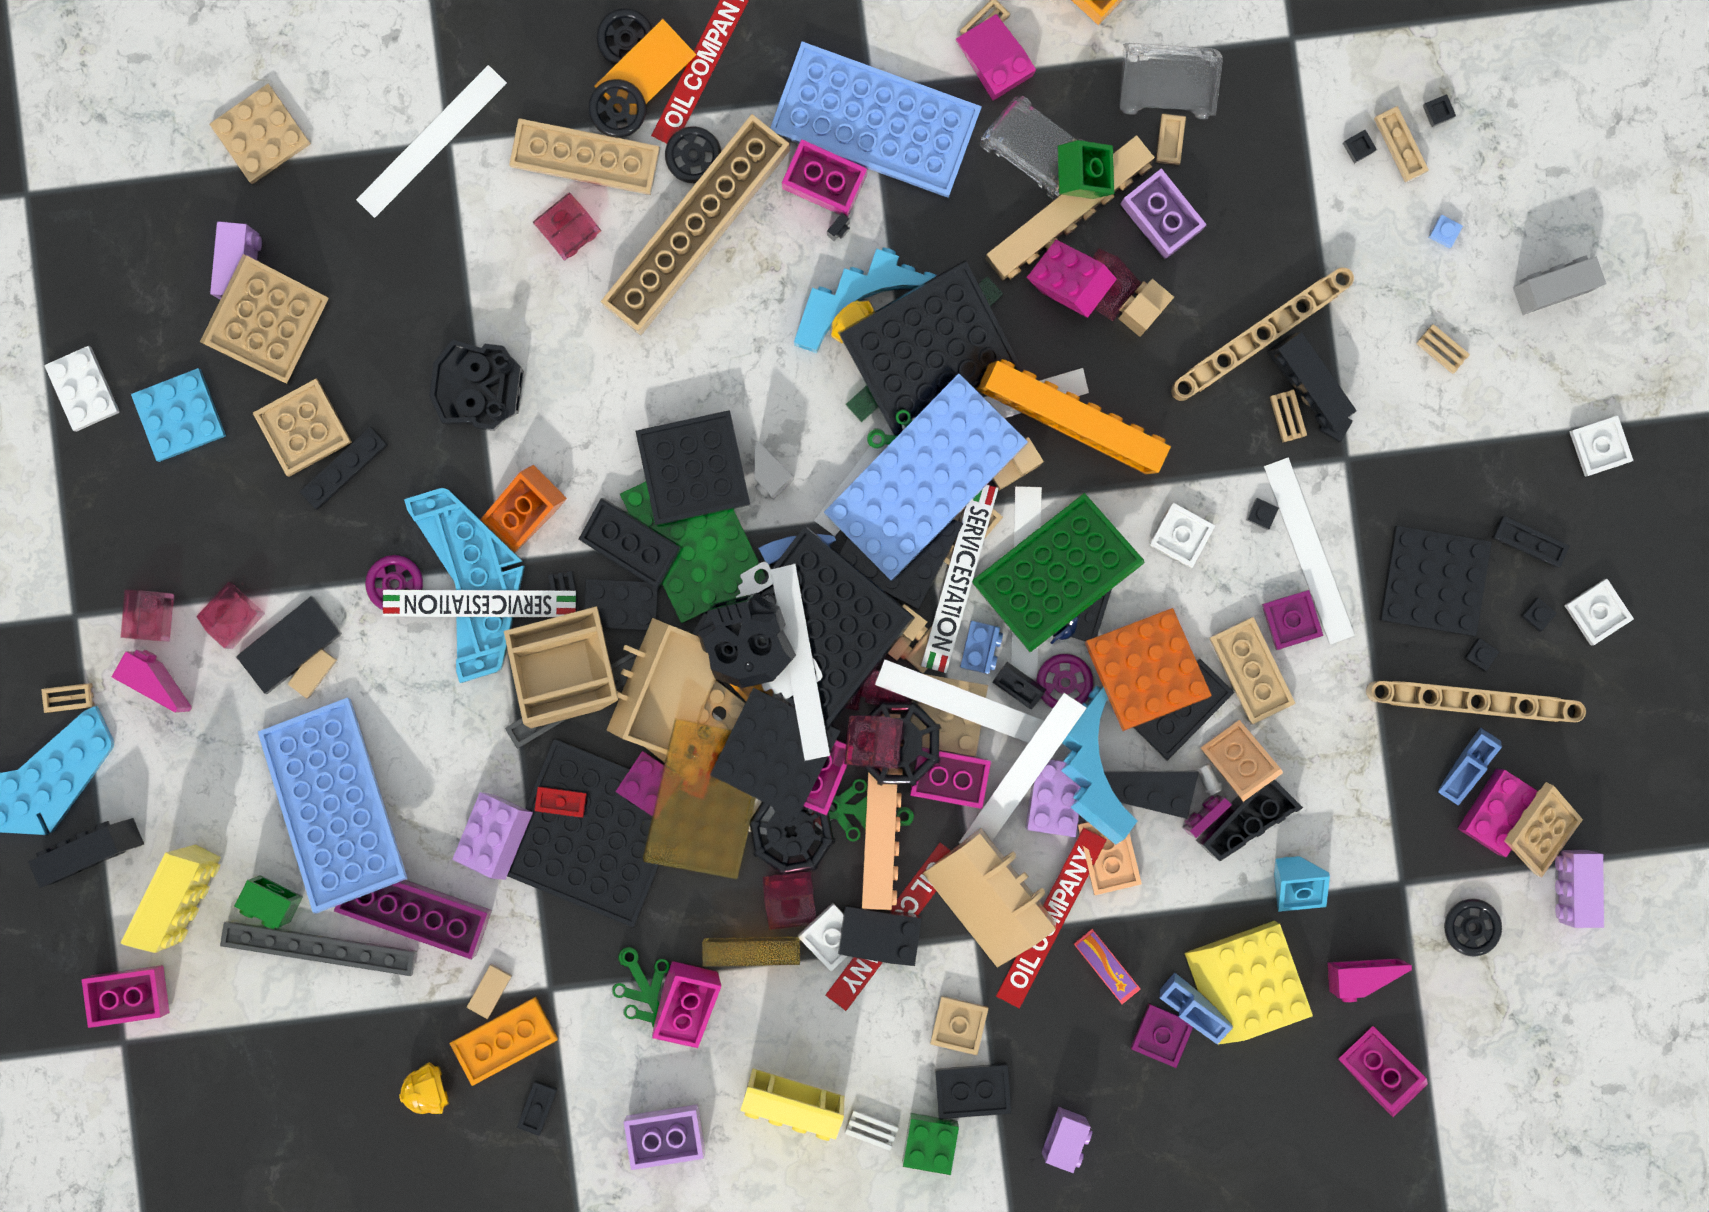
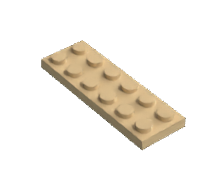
M518 119L509 166L651 195L660 147Z

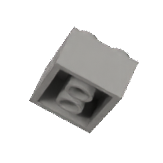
M1587 255L1582 256L1564 265L1562 263L1551 267L1550 270L1539 271L1519 280L1520 285L1513 289L1522 315L1589 293L1605 285L1606 281L1597 256L1588 259Z

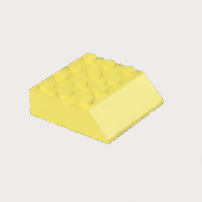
M196 844L166 852L121 944L157 953L179 942L182 943L188 933L186 927L189 921H193L199 911L197 905L200 899H204L209 891L210 886H208L211 877L214 878L220 869L218 862L221 857Z
M1276 921L1184 953L1197 990L1233 1025L1231 1031L1219 1044L1245 1041L1313 1016L1281 925Z
M752 1068L740 1111L745 1112L744 1115L749 1118L759 1119L760 1116L769 1119L768 1122L776 1126L786 1124L792 1126V1130L796 1132L816 1133L817 1138L829 1141L830 1138L836 1139L844 1118L845 1096Z

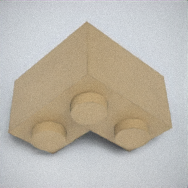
M1151 279L1148 284L1143 281L1135 291L1137 297L1134 298L1131 295L1119 310L1122 312V315L1118 319L1139 337L1142 336L1174 298L1154 279Z
M1029 437L1026 438L1028 441L1027 445L992 479L999 491L1036 469L1044 462Z
M905 604L902 607L911 613L915 619L888 652L896 661L899 657L904 660L912 650L909 646L914 639L919 641L928 630L925 627L927 621Z

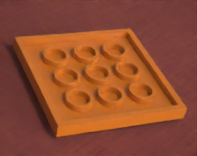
M1173 608L1085 642L1122 731L1212 696Z

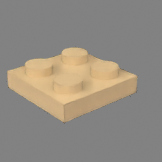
M941 996L930 1044L978 1055L988 1007Z

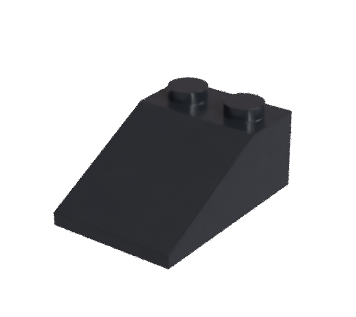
M845 906L838 954L890 964L915 966L922 918L915 913Z

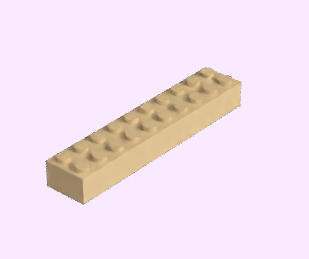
M751 114L600 301L603 306L641 336L790 152V144Z

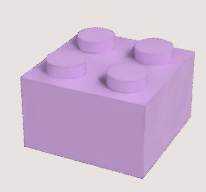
M1058 1107L1042 1149V1155L1047 1164L1074 1173L1076 1167H1080L1084 1156L1081 1153L1084 1144H1089L1092 1136V1130H1090L1091 1127L1086 1117Z

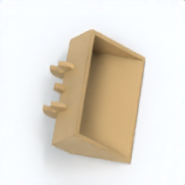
M652 618L640 650L627 645L623 648L637 655L631 671L624 668L621 671V674L627 676L628 679L623 691H617L619 701L607 731L627 741L683 760L716 679L710 668L709 655L702 650L698 636Z
M980 828L924 871L923 875L996 967H999L1035 946L1055 931L1056 921L1039 901L1045 895V890L1040 888L1033 893L1024 882L1029 876L1025 872L1018 875L1010 865L1016 858L1015 852L1013 851L1004 857L983 829Z

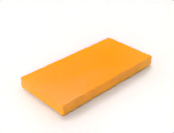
M662 19L594 87L597 88L603 82L612 79L625 80L634 84L641 91L647 104L696 54ZM618 89L617 96L627 99L629 93ZM607 93L603 95L607 101L611 98ZM620 104L613 106L619 113L622 111ZM629 104V114L636 115V104Z
M534 997L453 1040L449 1044L470 1084L473 1086L557 1041L558 1037L538 999Z

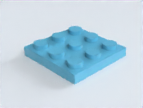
M199 368L131 394L153 454L158 462L226 436L206 381Z

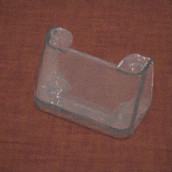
M1140 43L1123 44L1119 109L1123 110V113L1137 114L1138 110L1147 107L1190 110L1191 113L1195 114V118L1208 119L1209 116H1216L1223 63L1221 53L1216 49Z
M1021 96L1020 98L1014 97L983 134L979 146L987 152H990L991 149H996L998 157L1002 155L1036 180L1040 188L1045 185V189L1049 191L1046 195L1052 200H1056L1061 196L1059 194L1058 145L1077 141V139L1033 108L1030 100Z

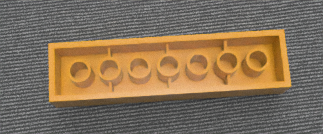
M1002 359L1001 362L996 361L988 365L977 388L978 392L1145 474L1159 473L1171 446L1165 444L1166 440L1155 434H1152L1151 437L1143 433L1144 429L1135 424L1129 426L1123 423V418L1116 414L1110 413L1106 415L1100 412L1102 408L1090 402L1086 405L1079 401V396L1071 392L1064 394L1057 390V385L1049 381L1042 383L1036 380L1037 376L1026 370L1020 372L1014 369L1015 365L1007 360Z

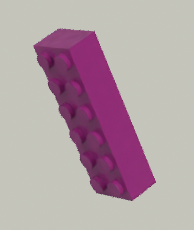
M403 880L337 905L333 912L472 960L477 955L492 910Z

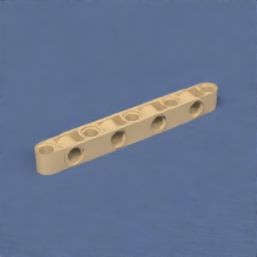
M1339 268L1327 277H1323L1198 363L1174 382L1171 387L1172 396L1176 400L1184 401L1197 392H1201L1333 301L1353 284L1354 275L1352 271L1348 268ZM1336 275H1341L1345 278L1346 283L1344 286L1336 282ZM1297 302H1302L1306 305V313H1301L1297 310ZM1258 329H1263L1266 331V340H1261L1258 338ZM1218 356L1227 358V367H1221L1218 364ZM1179 383H1185L1189 387L1187 395H1183L1178 391Z
M1373 681L1369 683L1366 689V695L1371 701L1389 703L1396 706L1552 722H1579L1586 715V708L1581 702L1564 700L1557 697L1401 681ZM1378 685L1384 688V695L1381 698L1375 695V688ZM1426 690H1429L1432 694V699L1428 703L1423 700V694ZM1474 695H1477L1480 699V703L1476 708L1471 704V699ZM1522 700H1525L1528 706L1524 713L1519 709V704ZM1570 705L1575 708L1573 717H1569L1567 714Z

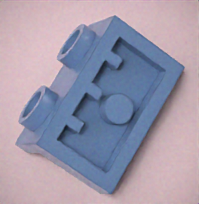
M975 621L970 622L960 668L989 674L990 670H995L998 656H994L995 647H1000L1003 633L999 632L1000 627Z

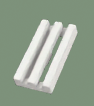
M853 1109L845 1134L890 1151L899 1126ZM857 1117L867 1122L891 1130V1134L856 1122L855 1118ZM852 1126L864 1130L866 1132L872 1133L874 1135L880 1136L882 1138L888 1139V1142L879 1140L877 1138L853 1130Z

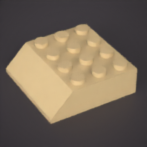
M597 606L504 631L523 724L527 727L535 728L599 711L618 701Z

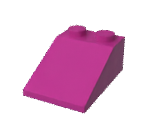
M997 14L955 39L992 101L1033 77L1036 71L1025 50Z
M137 649L135 651H125L111 676L112 678L175 713L190 712L192 706L163 663L156 660L157 656L147 650H143V652Z
M836 740L804 807L827 816L855 748L854 746Z
M1399 958L1327 962L1329 992L1342 999V1002H1356L1357 998L1366 997L1411 971L1412 965Z
M672 961L663 986L652 1032L653 1039L694 1048L699 1047L722 986L717 971Z
M1374 1026L1339 1058V1061L1392 1117L1402 1110L1428 1084L1427 1078Z

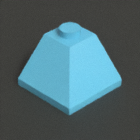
M1300 856L1275 859L1274 880L1278 912L1326 907L1330 881L1329 872Z

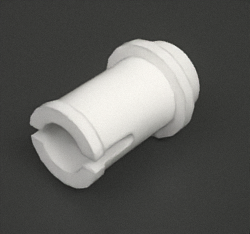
M1210 763L1196 770L1199 772L1198 775L1206 787L1205 793L1208 792L1212 796L1223 790L1221 787L1222 782L1218 781Z

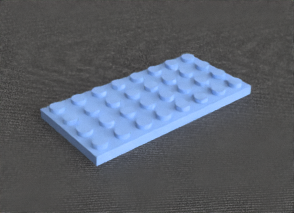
M801 42L770 129L784 139L798 144L801 139L862 167L949 198L982 106Z
M958 374L824 513L892 581L1027 445L1028 441L961 374Z
M350 698L342 699L258 731L313 913L322 912L408 879Z

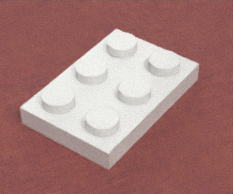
M84 347L44 365L73 431L77 432L120 413L92 347Z

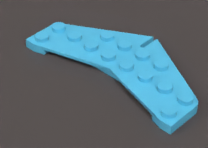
M439 488L404 499L407 511L417 523L452 577L456 590L520 591L525 566L504 572L502 568L523 561L450 490ZM456 617V673L459 683L493 674L502 669L507 651L504 631L512 628L514 617Z
M98 706L83 711L18 770L0 773L1 833L48 835L47 828L50 833L55 831L114 747L113 737ZM40 813H41V815H42V817H43V819H44V821H45V823H46V825H47V828H46V826H45V824H44V822H43V820H42V818H41V816H40Z

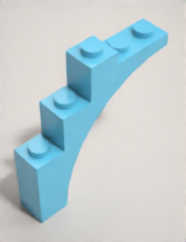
M884 247L882 250L876 249L867 276L863 275L864 271L858 268L850 267V270L844 268L835 295H832V291L824 287L812 288L794 340V346L817 353L825 335L831 328L834 318L851 302L856 300L862 301L881 292L915 289L937 275L930 272H924L923 275L915 272L914 267L902 264L901 267L897 266L899 256L895 255L896 252L894 250Z
M1096 685L1088 695L1090 698L1089 702L1082 704L1086 707V710L1062 742L1071 752L1063 760L1066 765L1061 771L1080 786L1073 796L1075 802L1071 808L1116 845L1127 837L1137 823V820L1123 807L1112 791L1104 774L1099 755L1098 734L1100 718L1108 696L1103 685L1101 687Z

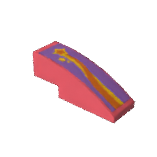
M1093 929L1073 943L1121 1004L1141 990Z

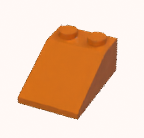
M532 465L519 472L480 520L515 553L554 515L567 498Z

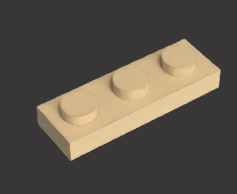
M1398 106L1377 115L1374 120L1404 182H1408L1428 172L1429 169Z

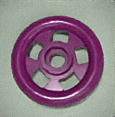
M389 555L376 561L369 569L365 581L366 592L371 602L383 610V590H405L406 587L409 590H422L423 578L419 568L410 559L399 555ZM395 565L396 572L386 574L385 567ZM406 570L412 575V579L406 582L405 577L402 575ZM376 577L383 578V588H375ZM394 579L399 582L398 587L395 589L391 586V582Z
M1058 654L1050 657L1042 664L1036 678V682L1046 689L1041 699L1051 708H1054L1059 701L1050 695L1053 689L1062 695L1064 693L1068 695L1077 689L1080 695L1074 700L1083 704L1089 699L1088 695L1093 690L1094 685L1093 674L1087 663L1072 654ZM1060 664H1070V671H1060ZM1048 672L1055 673L1053 684L1046 682ZM1081 672L1084 682L1077 683L1074 674ZM1063 678L1069 679L1070 683L1067 687L1061 685Z

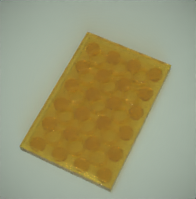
M675 718L643 855L644 862L728 878H738L756 798L710 775L732 730Z

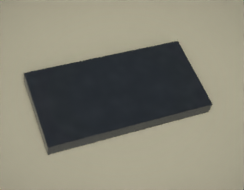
M604 498L599 500L578 539L656 589H660L683 548Z
M310 596L237 655L236 658L263 693L268 694L342 633L315 598Z
M1198 659L1197 663L1212 696L1133 727L1166 761L1235 693L1201 659Z

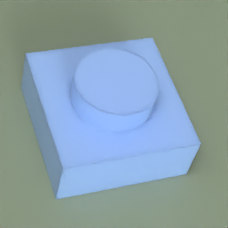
M1441 215L1428 238L1450 249L1463 225Z

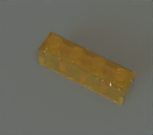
M798 937L704 938L702 942L703 967L800 965V939Z

